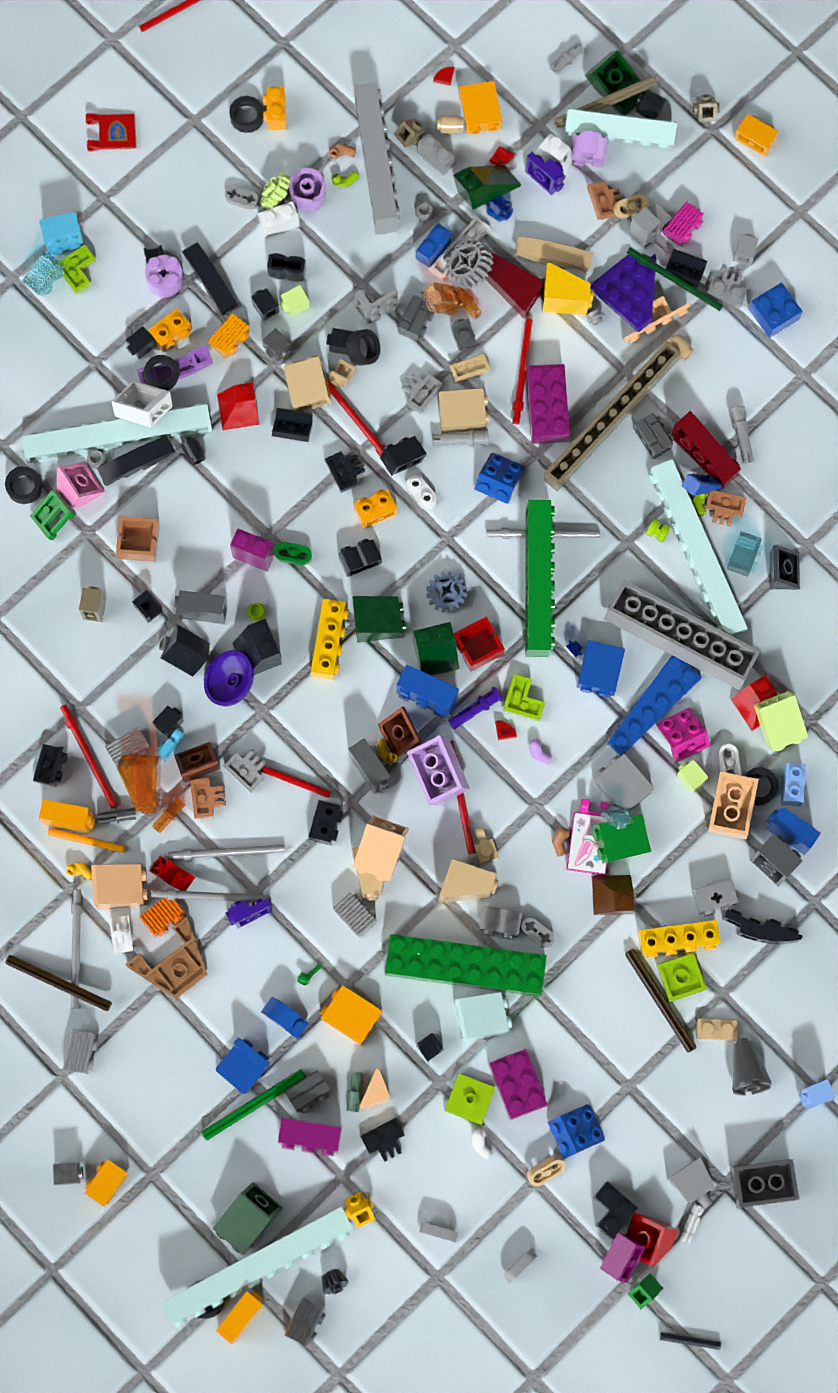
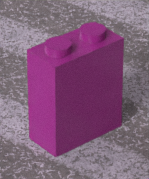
M237 528L230 544L233 558L268 572L275 556L273 542Z

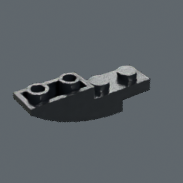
M731 909V911L727 910L722 919L740 928L737 935L756 942L790 944L799 942L803 937L799 934L798 930L792 927L787 929L781 926V923L775 919L766 920L762 926L760 921L751 917L749 919L742 917V913Z

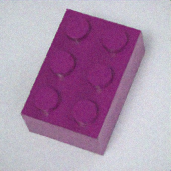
M526 1049L488 1064L509 1121L548 1106Z
M281 1118L278 1143L282 1145L283 1149L294 1150L295 1147H300L302 1152L314 1153V1150H320L322 1155L334 1156V1153H339L342 1128Z

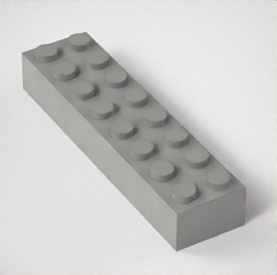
M376 82L354 85L355 106L375 234L397 232V225H400V208L397 204L398 196L394 185L395 177L394 172H392V158L389 154L390 146L386 135L387 127L386 122H384V108L381 104V90L377 89Z
M626 580L622 583L604 617V620L738 690L741 689L760 653V650Z

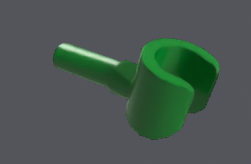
M319 963L308 975L302 971L297 982L307 985L314 974L323 966Z

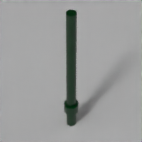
M631 247L627 250L626 253L638 260V263L642 266H648L716 310L721 311L723 308V304L655 263L645 253L641 254Z

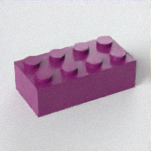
M565 364L527 366L526 377L531 444L569 442L570 430Z

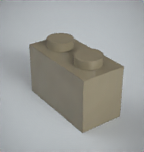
M94 586L83 588L79 605V612L83 620L102 622L106 604L102 590Z

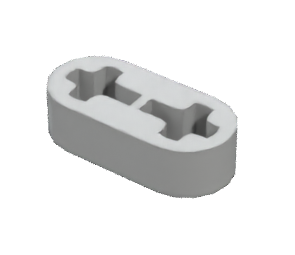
M229 186L225 190V199L231 205L248 210H253L259 205L258 195L253 191L237 186ZM233 192H235L236 196L230 198V195H232ZM252 197L254 201L248 203L247 200H249Z
M529 917L523 920L521 930L528 938L542 948L552 946L554 935L549 929L534 918ZM531 922H533V928L537 930V932L535 933L533 930L526 931L527 926L525 925V923L530 924ZM540 933L543 936L548 934L550 936V943L545 942L543 944L541 942L542 938L538 934Z
M425 1222L421 1223L419 1230L421 1233L455 1243L458 1232Z
M531 1249L528 1250L503 1276L511 1283L535 1260L537 1255Z

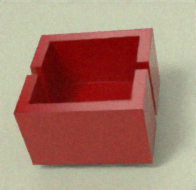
M487 616L454 633L456 647L460 654L463 653L462 658L470 672L504 655L505 648L497 634L494 635L495 630Z

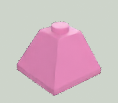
M86 462L58 467L57 491L73 509L84 506L104 493L103 488Z

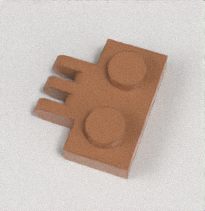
M606 181L589 184L587 189L597 219L614 218L616 216L613 210L614 205L622 200L621 195H617L620 193L619 188L608 190Z
M714 490L709 492L705 509L714 511L712 523L717 522L718 516L721 517L719 524L723 525L724 519L727 518V526L730 527L733 516H743L747 498Z
M210 778L190 780L194 819L214 817V807L226 806V801L218 802V799L225 798V794H217L219 791H224V786L211 787Z

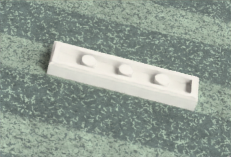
M476 216L429 267V271L444 281L448 276L445 272L447 270L445 265L449 263L447 258L452 256L450 252H454L456 250L455 247H460L461 242L466 243L467 240L479 242L490 230V226Z

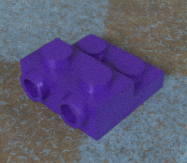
M533 152L527 155L525 172L550 195H553L556 191L559 192L565 185L563 181L566 177L563 174L564 170L561 164L556 161L554 162L551 158L545 163L540 155H536Z
M260 898L254 901L251 907L248 906L246 901L242 902L241 900L231 904V908L225 913L231 926L236 925L237 929L272 912L268 899L263 900Z

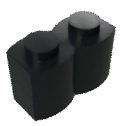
M279 253L269 254L267 263L268 276L274 279L287 278L294 282L304 281L306 260L299 256L286 257Z
M373 539L361 540L357 546H346L338 553V558L347 577L382 563V558Z

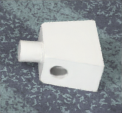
M553 134L547 136L535 153L540 155L545 163L550 158L554 162L560 163L564 170L563 174L573 163L570 157L571 148Z

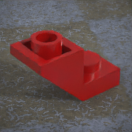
M162 856L158 857L149 871L179 891H187L195 879L191 873L179 868Z

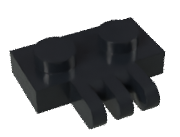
M342 451L325 458V463L341 493L358 486L355 476L366 471L364 467L356 469L362 465L361 461L353 463L359 459L357 454L345 459Z
M394 1118L360 1137L369 1154L378 1150L384 1162L388 1161L386 1152L389 1153L391 1158L395 1157L392 1151L393 1148H395L398 1155L402 1153L396 1140L405 1135L397 1119Z

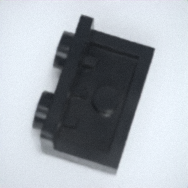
M673 249L665 269L698 288L707 265V260Z
M276 408L272 436L309 442L313 414Z
M42 745L33 782L53 787L57 786V782H61L63 771H61L62 764H66L68 753H66L64 747Z

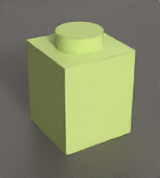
M301 285L281 295L280 306L283 312H287L290 317L310 307L309 299Z
M694 760L690 763L686 761L678 768L680 771L677 777L691 793L708 779V776Z

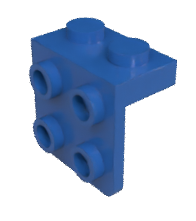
M491 453L478 475L474 490L508 504L525 467L499 454Z
M238 1037L233 1043L234 1047L216 1067V1072L242 1094H246L270 1064L267 1061L269 1059L268 1056L262 1051L258 1053L252 1049L254 1045L246 1038L241 1040Z
M588 1104L547 1122L564 1159L605 1140L594 1112Z

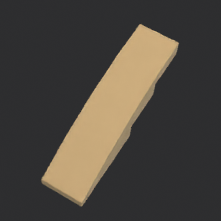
M518 237L515 251L517 256L544 265L552 263L566 269L573 267L585 272L590 270L593 255L591 252L575 247L526 237Z

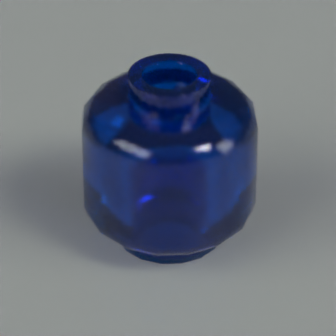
M503 196L493 197L489 203L485 204L487 206V215L498 222L507 221L513 213L512 202Z

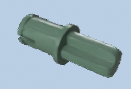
M352 1073L346 1111L359 1112L361 1095H363L361 1092L364 1078L363 1073Z

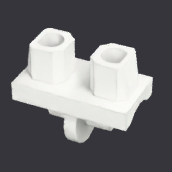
M129 915L109 918L113 953L134 951Z

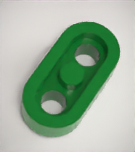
M280 542L274 549L276 559L281 562L304 566L309 564L312 559L311 550L304 545ZM284 550L288 552L285 556L280 554ZM301 554L306 555L304 559L299 558Z

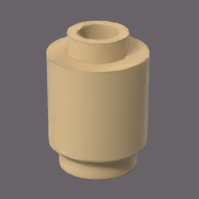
M441 115L440 119H437V130H440V134H458V132L463 131V117H458V115Z
M679 334L676 336L672 335L667 340L681 352L679 359L687 360L694 351L691 347L692 345Z

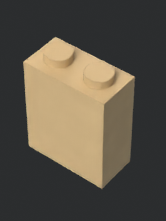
M310 356L304 361H292L288 365L283 366L292 407L295 411L303 412L332 403L324 364L319 356Z
M483 388L438 392L441 433L486 429V424L490 423L489 412H485V406H488L487 394L484 395Z

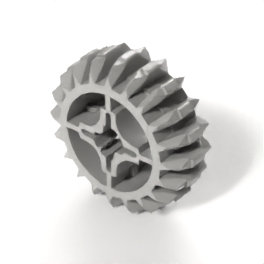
M467 240L466 243L461 242L460 247H455L456 250L454 252H450L452 256L447 258L449 263L445 265L447 268L445 272L449 280L455 286L463 289H471L473 285L478 286V282H483V278L485 276L488 277V271L492 270L490 266L493 264L491 251L484 243L476 240Z

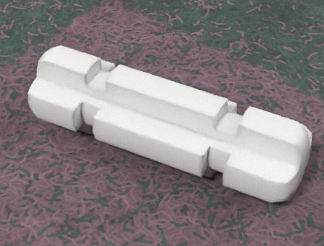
M693 1205L692 1214L689 1215L684 1227L685 1231L682 1232L680 1237L682 1242L687 1244L691 1242L693 1238L692 1233H695L700 1221L699 1216H702L704 1211L702 1206Z

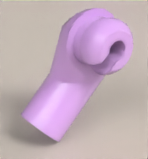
M533 739L529 743L532 758L549 765L552 756L543 753L539 739Z

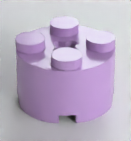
M581 131L578 136L574 133L570 155L573 164L583 166L584 163H588L592 167H602V164L607 160L609 138L606 135L605 138H602L601 133L592 131Z
M300 169L301 171L294 173L290 178V200L300 210L316 211L326 198L325 180L315 169Z
M168 255L156 256L149 260L145 269V276L150 291L160 298L175 296L184 284L183 272L178 260Z

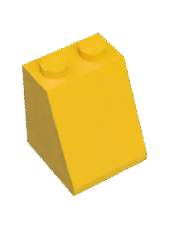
M547 263L543 312L587 315V310L591 309L593 302V291L590 290V283L552 263Z

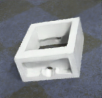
M132 381L112 400L115 417L152 427L173 407L170 391ZM137 400L149 403L144 409L132 406Z

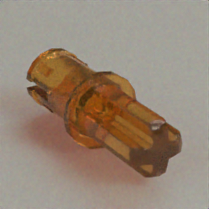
M457 286L453 293L461 302V306L468 311L473 319L480 317L481 310L475 304L474 298L465 289Z
M176 797L174 802L166 810H163V814L152 825L153 829L161 833L172 820L175 821L176 815L186 805Z

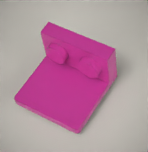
M690 708L656 724L670 745L672 756L676 763L710 747L707 730Z

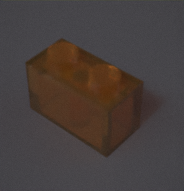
M434 282L421 291L430 312L452 315L458 311V308L463 306L454 286Z

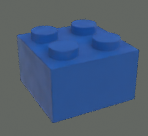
M782 282L752 300L748 308L769 338L798 321L803 312Z

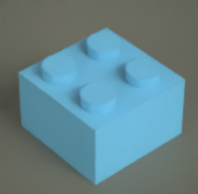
M76 212L39 220L49 255H59L68 250L75 251L84 245Z

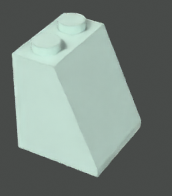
M501 992L455 999L454 1005L462 1042L509 1033L512 1023L510 1016H506L505 1008H508L506 996L502 997Z

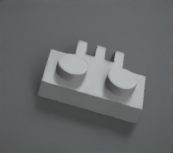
M725 270L722 280L713 277L707 295L713 299L741 308L748 290L739 286L743 276L739 275L737 281H735L736 273L732 272L729 279L727 278L729 271Z
M429 373L424 380L412 374L410 377L415 383L410 379L406 381V384L411 388L406 385L401 387L403 391L410 395L406 400V404L419 414L425 410L443 388V383Z
M254 749L244 758L236 752L224 765L251 793L265 780L259 771L267 763L265 760H262L259 765L257 764L261 759L259 754L254 759L251 758L256 753Z

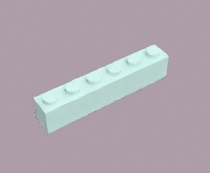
M567 108L564 130L570 136H573L574 133L578 136L581 131H592L601 133V136H604V138L606 135L609 141H615V138H619L625 143H633V140L640 141L641 145L651 146V143H658V147L669 148V145H674L677 123L668 120Z

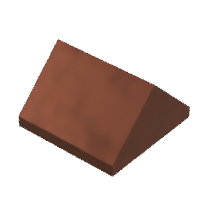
M404 706L377 724L391 752L395 753L397 757L421 745V738Z
M211 742L174 755L184 783L220 770Z

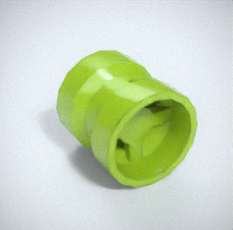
M654 518L646 535L654 536L657 538V541L663 543L671 526L668 524L663 525L660 523V520Z

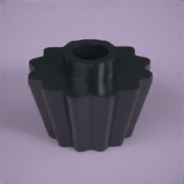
M339 1269L330 1270L321 1277L324 1295L340 1293L349 1284L348 1279Z

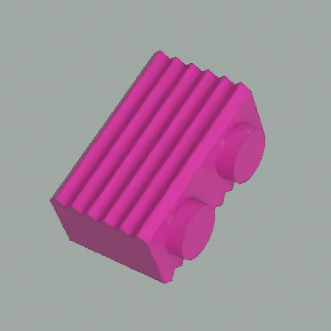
M686 201L665 226L663 235L680 247L684 242L687 244L693 236L691 233L702 226L704 213Z

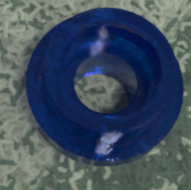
M576 640L574 642L568 641L569 644L566 645L568 650L575 657L581 656L583 654L581 652L583 647Z

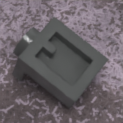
M469 319L456 320L451 325V332L458 350L476 345Z

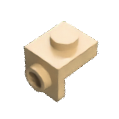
M340 359L334 371H331L329 374L331 383L337 387L347 388L357 367Z

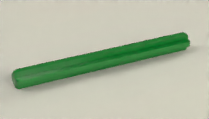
M299 1069L202 1130V1136L205 1140L211 1139L281 1095L284 1091L306 1078L304 1071Z

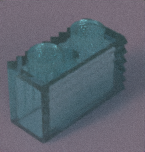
M42 252L24 279H22V282L37 295H48L53 289L52 284L55 280H59L62 277L65 266L51 254Z
M740 531L727 570L746 577L749 576L750 572L754 573L758 563L754 561L756 555L760 556L764 546L761 544L762 538Z

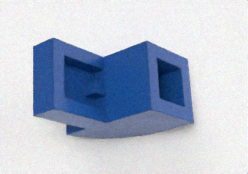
M273 996L261 1011L263 1015L296 1039L300 1037L309 1024L297 1012Z

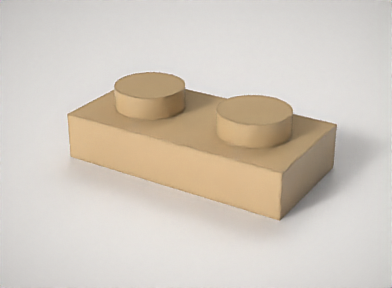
M698 1018L696 1039L737 1041V1021Z

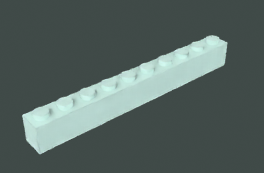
M198 403L194 404L193 407H176L174 410L168 411L152 427L122 418L114 421L107 419L96 424L84 423L79 427L67 426L57 431L49 429L45 433H28L26 436H22L25 459L29 464L86 454L94 450L103 451L149 443L166 435L171 439L211 432L212 426L208 405Z
M673 459L653 466L649 479L658 490L656 494L659 501H663L665 506L664 513L672 522L671 528L674 535H678L680 540L678 542L682 552L685 551L687 556L686 563L689 569H693L695 574L693 575L694 581L697 586L700 585L701 597L705 603H708L710 608L708 612L711 619H715L716 628L733 637L744 634L748 629L690 497L686 489L682 487L683 482Z
M340 1207L161 1302L160 1305L170 1325L175 1324L177 1328L187 1323V1317L194 1315L196 1318L206 1312L204 1308L210 1305L215 1308L224 1303L223 1298L229 1295L233 1298L241 1294L243 1287L248 1285L249 1288H252L261 1283L260 1278L267 1276L269 1279L278 1274L277 1269L283 1266L287 1269L297 1264L295 1260L301 1256L303 1259L315 1254L314 1249L321 1247L323 1250L332 1245L331 1240L337 1237L339 1240H342L351 1235L349 1231L353 1227L343 1208Z

